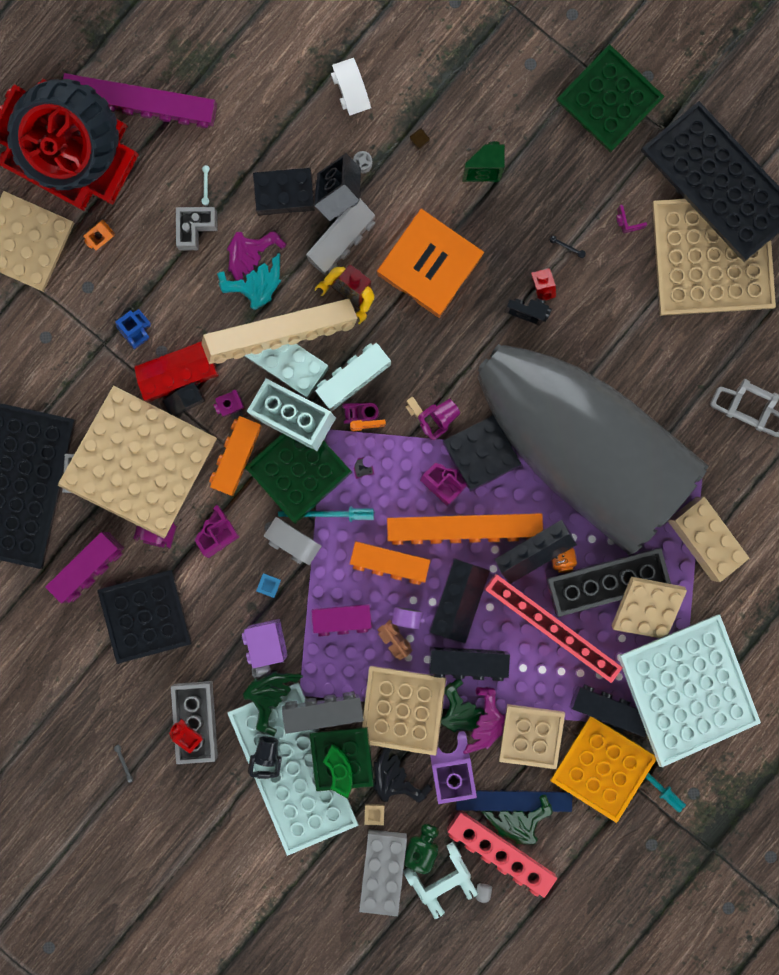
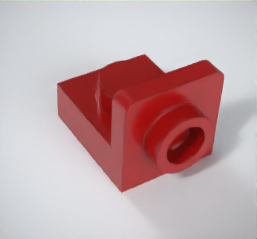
M182 719L172 726L169 733L172 741L189 754L203 740L202 736L187 726L186 722Z

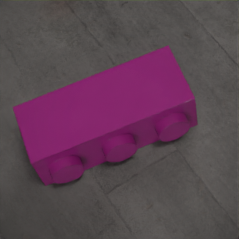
M370 604L312 609L313 633H318V636H329L330 632L336 631L337 635L349 634V630H357V633L368 632V629L372 628Z

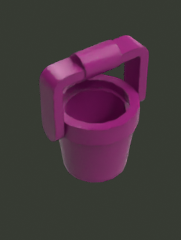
M448 399L438 406L435 404L431 405L419 414L418 420L425 435L435 440L448 430L449 424L460 415V411L451 399ZM428 415L431 416L440 428L433 434L428 423L424 420Z

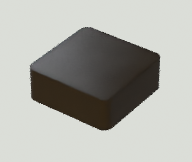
M422 128L410 136V140L417 149L422 148L430 141V138Z

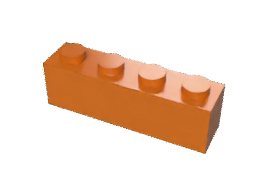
M241 416L233 421L231 426L233 430L232 435L227 437L224 443L225 452L223 455L220 454L216 465H219L216 473H212L209 480L211 488L234 496L261 431V424Z
M355 541L350 564L356 570L364 571L367 568L372 570V574L383 576V573L391 574L390 578L402 580V577L410 579L409 583L420 585L421 582L425 583L430 559Z

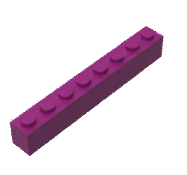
M64 73L63 79L76 80L81 85H89L94 88L97 94L107 100L111 112L117 109L122 110V113L126 115L139 113L141 117L149 119L152 116H156L166 122H170L173 119L178 120V123L183 125L195 123L200 128L214 126L217 103L214 99Z

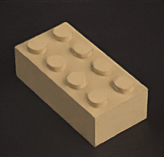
M695 497L668 520L711 581H723L750 559L705 497Z

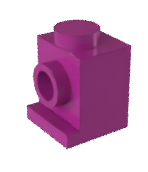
M237 390L215 398L217 403L213 404L217 414H222L223 417L245 409ZM227 400L231 402L229 407L224 406V402Z

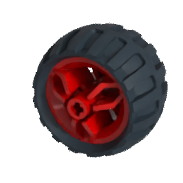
M71 79L48 80L29 89L15 104L8 121V146L12 150L13 160L16 165L22 168L25 172L24 174L29 179H34L39 182V185L47 188L56 187L57 190L81 188L97 180L111 165L119 142V131L116 130L117 119L115 114L111 112L107 100L97 94L96 90L89 85H81L79 81Z

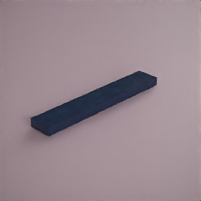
M476 790L477 798L456 801V810L535 811L542 806L539 797L546 795L553 812H572V794L567 791Z

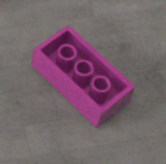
M101 532L45 588L61 604L75 602L82 595L80 593L81 590L88 589L95 582L94 578L96 576L102 575L109 569L108 564L110 562L117 561L123 555L121 551L124 547L110 532Z

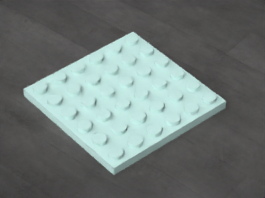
M720 615L707 618L618 656L659 767L671 764L761 723Z

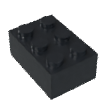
M347 153L317 173L314 206L329 221L335 217H340L349 207H354L360 201L361 168Z
M311 168L253 173L258 216L315 211Z

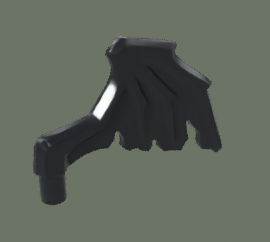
M384 747L377 762L374 761V788L381 801L388 802L392 795L406 794L416 802H422L433 788L427 784L420 790L415 788L410 781L404 783L407 774L404 767L399 768L401 761L397 755L392 756L388 761L389 752L392 748Z

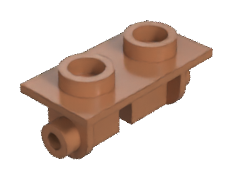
M391 620L377 629L378 635L385 644L390 641L393 643L388 648L399 661L404 657L406 658L413 651L409 641L403 638L398 626L392 624Z

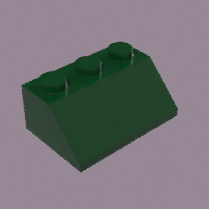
M492 141L480 148L465 163L462 182H500L505 168V144Z

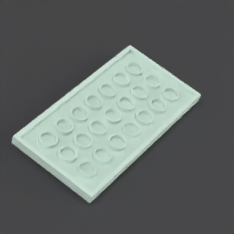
M299 682L289 686L291 691L287 696L280 697L283 701L277 707L269 706L272 711L268 720L269 726L277 729L274 737L256 730L259 712L253 702L227 713L248 764L250 756L256 752L260 737H273L279 741L278 756L282 757L279 776L269 779L255 778L287 856L358 826L348 798L333 790L316 791L310 732H317L319 729L285 734L282 706H285V703L290 701H297V704L305 703L306 698ZM254 763L253 772H275V766L266 767Z

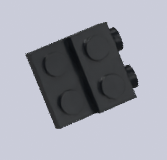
M514 298V300H509L504 312L540 326L542 322L548 320L552 309L545 305V301L538 298L531 299L527 306L524 305V301Z

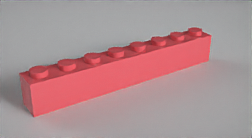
M495 574L484 588V590L610 683L614 681L622 670V666L499 575Z

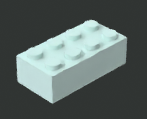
M377 343L367 345L362 350L363 354L359 357L353 356L347 361L348 365L345 368L339 367L332 373L333 377L328 381L324 379L317 385L318 389L315 390L317 395L331 412L391 366V360Z
M286 344L275 350L270 348L263 350L259 354L251 353L245 355L246 358L307 399L329 369L326 363L297 344Z
M265 379L247 410L254 419L315 451H318L336 419L331 411L268 379Z

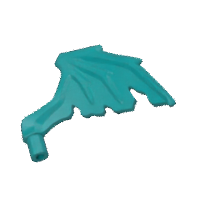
M280 253L272 258L273 266L270 273L268 265L264 263L258 267L257 273L253 270L250 274L246 275V283L242 279L228 281L224 271L217 273L221 291L223 293H242L250 300V307L254 310L272 301L271 296L281 282L279 279Z

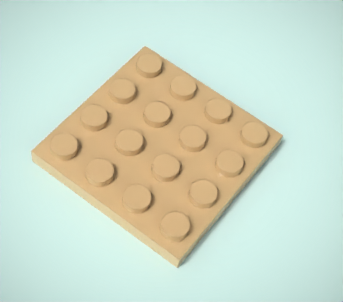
M3 191L0 198V273L44 292L75 223Z
M370 666L363 714L364 721L362 722V727H368L370 745L436 756L447 677L436 678L428 674Z

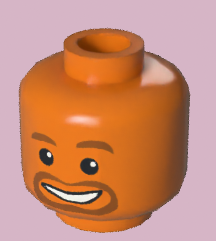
M574 548L559 554L551 560L554 570H557L558 573H567L574 570L573 568L577 565Z

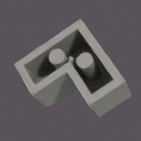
M176 207L177 248L179 250H199L198 231H217V211L215 207Z

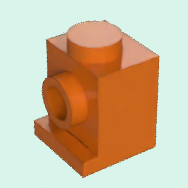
M102 219L83 235L85 238L84 242L89 248H94L97 251L114 237L115 232ZM100 232L102 238H97L95 233Z

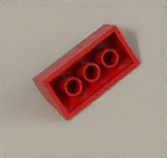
M202 341L134 367L137 383L144 401L151 402L170 395L193 382L199 384L219 376L215 363L209 364L201 344Z

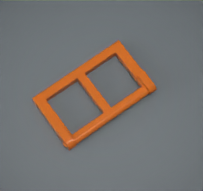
M385 419L363 422L362 420L352 421L350 429L352 431H362V429L385 427L386 421Z

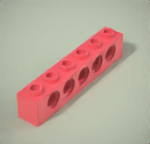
M458 811L447 827V831L450 833L448 836L456 842L460 840L466 844L464 847L472 853L476 851L482 855L480 858L486 863L490 864L492 862L497 865L498 871L504 875L510 874L520 886L526 885L529 887V891L537 897L541 895L545 898L557 880L555 873L464 811ZM472 829L474 834L471 837L464 836V831ZM488 840L490 845L487 848L480 847V842ZM504 851L506 855L504 858L498 859L496 853ZM515 862L522 863L521 868L517 870L513 869L512 865ZM536 873L538 876L535 880H529V874Z

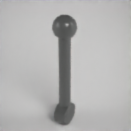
M115 745L114 751L117 752L127 775V780L131 783L133 782V777L121 753V746Z

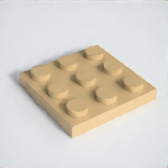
M631 577L611 625L613 630L656 638L667 636L687 590L684 586Z
M507 704L499 762L557 769L565 712Z

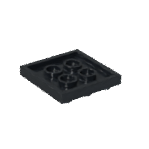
M494 415L443 440L447 452L470 492L521 466L520 460Z

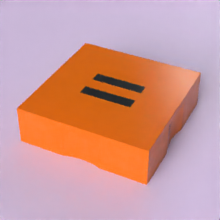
M420 209L377 270V275L399 291L410 295L419 305L440 318L455 297L460 286L481 260L484 252L432 215Z

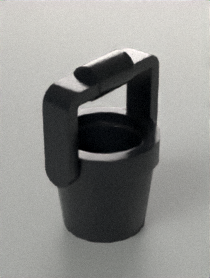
M268 736L259 738L256 752L250 756L248 774L251 777L269 779L279 776L282 757L278 756L279 741L276 738ZM254 763L266 767L275 766V772H253Z

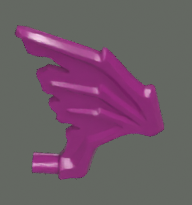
M271 231L261 239L255 240L245 238L242 232L235 233L227 248L230 254L228 271L232 272L235 281L243 280L242 272L247 275L251 271H255L254 265L258 266L261 260L258 251L264 252L267 247L276 244L281 250L286 247L287 244L281 239L279 234Z
M476 688V694L483 695L485 698L484 711L487 714L479 717L476 723L478 727L473 730L471 735L473 739L479 740L474 744H468L463 754L484 748L488 749L503 734L505 714H501L495 706L496 691L494 688Z

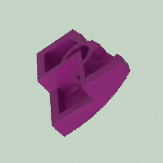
M436 462L420 479L446 506L467 487L458 470L448 469Z
M219 505L214 506V512L211 517L205 521L202 531L194 539L203 556L210 558L239 538L238 533Z

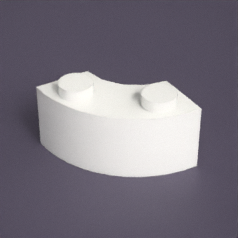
M354 58L333 64L334 72L331 73L334 85L338 84L343 98H340L343 110L347 109L350 116L370 109L371 106Z

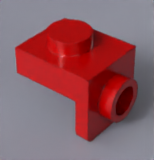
M550 268L532 272L531 278L536 289L537 298L541 300L555 298L556 284Z

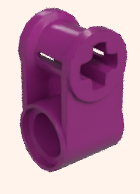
M373 403L342 405L345 411L344 424H350L352 421L362 420V422L373 421L379 417V409ZM367 408H375L376 413L373 417L366 416L365 411Z

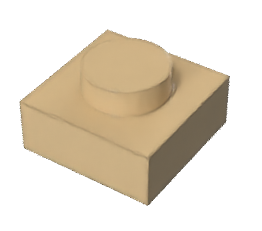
M414 397L406 401L408 405L405 407L411 416L415 415L418 418L419 414L423 411Z
M365 804L364 825H384V804Z

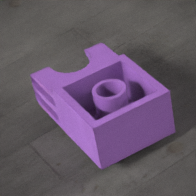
M464 731L458 733V744L453 753H444L438 747L437 755H430L438 804L477 798L469 753L463 754L468 745ZM453 775H455L456 779L460 780L456 787H453L448 782Z

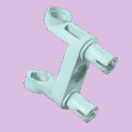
M454 842L446 846L457 870L426 888L416 872L409 868L403 870L407 881L414 887L422 903L427 904L434 919L439 918L438 915L442 916L445 913L437 897L453 887L460 885L468 900L472 899V894L474 897L478 895L470 880L471 874Z

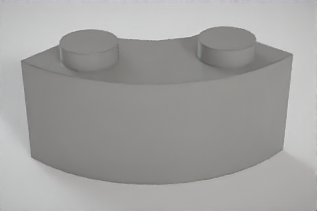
M275 517L264 535L265 538L270 540L268 543L270 546L277 550L279 547L293 555L291 559L299 564L304 562L310 565L321 548L320 544Z

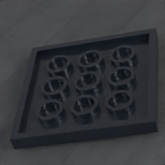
M173 570L97 590L117 664L192 644Z

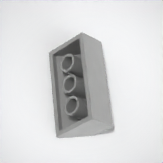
M361 198L357 205L349 207L337 218L306 254L308 261L325 276L334 267H338L337 263L339 260H344L351 251L349 249L353 244L357 245L363 238L362 234L366 230L370 231L376 223L374 221L375 214Z

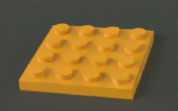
M589 716L550 781L617 823L655 763L656 757L653 753L605 723Z

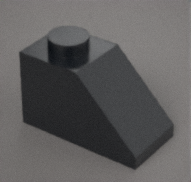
M194 382L177 390L163 400L168 413L173 416H177L205 402L198 385Z

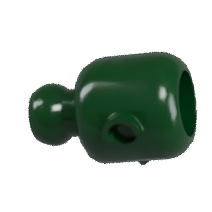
M425 823L421 827V836H413L410 839L408 846H406L404 865L407 868L421 874H428L432 870L439 851L438 846L433 843L434 838L439 834L437 827Z

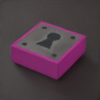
M364 457L358 458L355 463L354 473L356 479L364 475L374 474L373 466L365 467L363 465Z

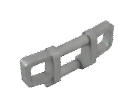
M747 379L742 381L737 391L724 387L717 388L710 403L712 408L726 414L730 418L734 417L752 425L760 432L763 431L774 437H779V430L774 432L764 427L770 413L779 418V412L773 409L779 400V394H772L750 384V381ZM746 390L768 400L759 420L736 410ZM720 392L734 395L728 410L716 404Z

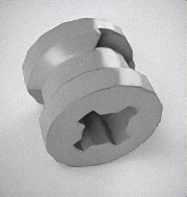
M365 151L355 154L353 160L361 168V173L369 172L372 168L371 155Z

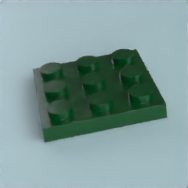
M368 727L310 732L316 791L331 790L332 773L328 766L323 763V760L332 744L337 746L350 762L353 772L352 788L374 786Z

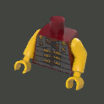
M348 265L346 268L334 267L324 278V281L319 282L315 287V291L321 288L323 290L321 296H323L328 291L329 285H331L337 292L350 299L354 305L360 308L356 312V316L360 319L358 324H361L366 320L367 314L365 312H368L375 297L371 289V280L352 265Z

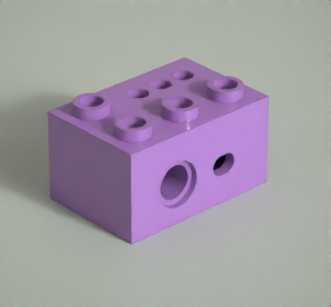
M280 619L253 624L244 629L242 639L244 645L248 646L249 652L246 653L248 664H252V669L284 662L288 657Z

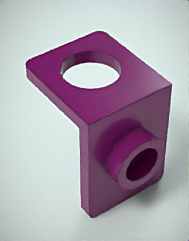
M623 205L617 208V224L621 226L623 234L641 230L647 226V222L628 226Z

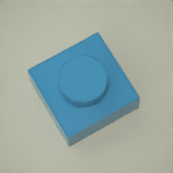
M263 573L256 592L275 598L281 579Z

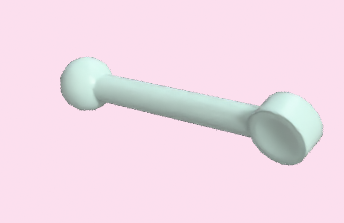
M207 165L202 167L204 172V198H202V204L205 206L209 204L207 193L208 172L210 168Z

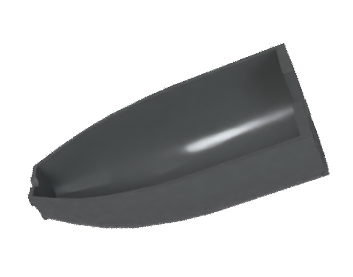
M498 344L491 352V359L488 360L486 358L479 366L478 371L480 373L477 378L486 401L506 438L535 474L558 496L628 555L634 554L642 547V543L648 542L657 533L655 528L665 524L696 488L697 485L695 483L703 478L709 465L635 403L583 369L549 355Z

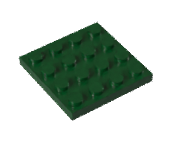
M609 44L556 101L611 153L665 96Z
M283 433L245 467L294 524L302 519L352 473L324 440L318 451H315Z

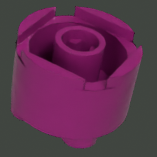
M173 522L164 539L137 525L133 539L138 541L140 538V540H143V543L162 548L166 544V547L171 549L177 526Z

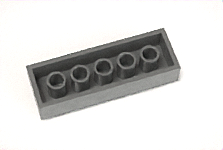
M654 548L546 578L555 614L558 617L622 600L631 577L671 584L661 548Z

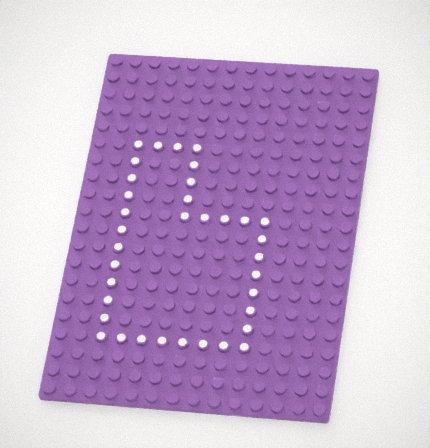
M341 430L328 431L324 441L352 473L316 505V511H349L350 506H352L353 508L374 509L375 514L374 520H353L352 522L349 521V517H315L313 540L320 544L321 548L311 562L301 670L303 678L300 681L304 696L324 698L327 695H335L336 697H343V693L354 691L355 694H359L360 700L365 702L370 666L433 675L429 672L430 647L498 650L507 651L510 654L509 678H504V681H493L491 677H484V680H474L471 676H465V679H462L464 683L457 688L458 695L463 699L462 704L469 701L471 704H475L476 708L481 707L484 709L485 698L483 695L476 694V688L491 687L496 691L495 706L501 714H506L507 704L564 711V720L586 722L589 718L588 715L569 707L577 685L583 687L586 684L595 688L594 692L599 694L602 691L613 695L612 699L617 701L620 698L631 702L630 706L637 708L623 669L614 681L610 683L486 590H483L466 643L447 639L429 632L453 558L490 570L485 584L486 587L495 574L507 581L501 574L495 559L525 542L527 537H519V541L508 542L507 538H500V542H488V538H483L477 543H469V539H461V543H450V539L442 540L440 544H430V540H423V544H411V541H403V545H392V541H388L387 518L542 514L543 530L562 520L571 532L577 546L573 547L577 559V565L573 568L574 570L629 556L543 482L514 448L513 450L521 462L520 467L471 492L466 487L446 506L420 481L422 475L435 462L444 465L448 469L458 470L447 452L443 440ZM364 457L363 465L365 467L373 466L374 474L364 475L356 479L354 466L358 458ZM702 479L695 483L697 485L696 488L675 513L695 497H701ZM667 521L661 527H656L657 533L648 542L642 543V547L634 554L654 548H661L671 584L684 586L687 590L669 634H672L690 626L695 557ZM355 541L430 559L425 583L421 582L420 585L409 583L410 579L402 577V580L390 578L391 574L383 573V576L372 574V570L367 568L364 571L353 569L350 560ZM551 561L511 583L513 587L620 666L619 655L660 639L613 630L611 625L621 600L560 617L556 616L546 578L563 573H558L557 570H554ZM370 604L372 628L368 629V632L357 633V630H349V634L337 635L336 631L330 632L329 636H318V633H313L312 609ZM395 607L423 612L422 619H425V622L421 623L420 629L398 626L401 635L409 641L413 650L406 658L404 657L400 661L394 657L388 648L393 643L390 641L385 644L378 635L379 632L377 630L389 620L392 621L393 617H390V613H394ZM445 675L447 677L446 686L456 680L452 675ZM444 694L443 709H449L450 701L446 694Z

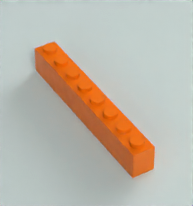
M507 514L387 518L388 541H392V545H403V541H411V544H423V540H430V544H440L442 540L450 539V543H461V539H469V543H477L483 538H488V542H500V538H507L508 542L519 541V537H527L528 540L543 531V515Z

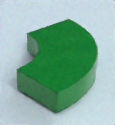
M332 744L323 760V763L328 766L332 773L330 789L348 798L353 785L352 768L345 754Z

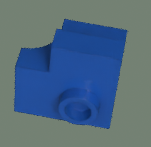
M139 309L135 312L129 311L116 321V328L134 350L149 339L145 330L151 326V323Z

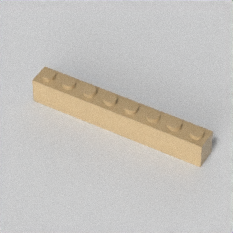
M345 299L204 334L201 344L209 364H220L227 359H239L251 353L259 354L266 349L271 348L275 350L282 345H294L302 340H313L321 335L329 336L341 330L349 331L355 326L357 316L350 299Z

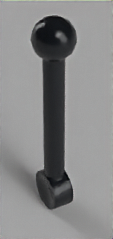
M556 236L549 238L551 243H557L578 254L579 258H584L586 255L585 251H579L559 241Z

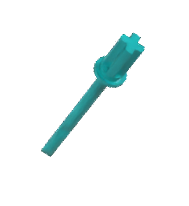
M350 506L349 511H309L304 517H349V521L352 522L353 520H374L375 511L374 509H360ZM278 511V517H288L284 511Z
M649 773L646 775L645 778L661 792L659 798L665 799L677 812H681L686 804L670 790L671 787L664 788Z

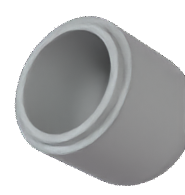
M269 665L252 669V675L256 679H261L271 673Z
M484 883L477 884L476 891L478 895L475 896L477 901L481 903L489 902L492 886Z

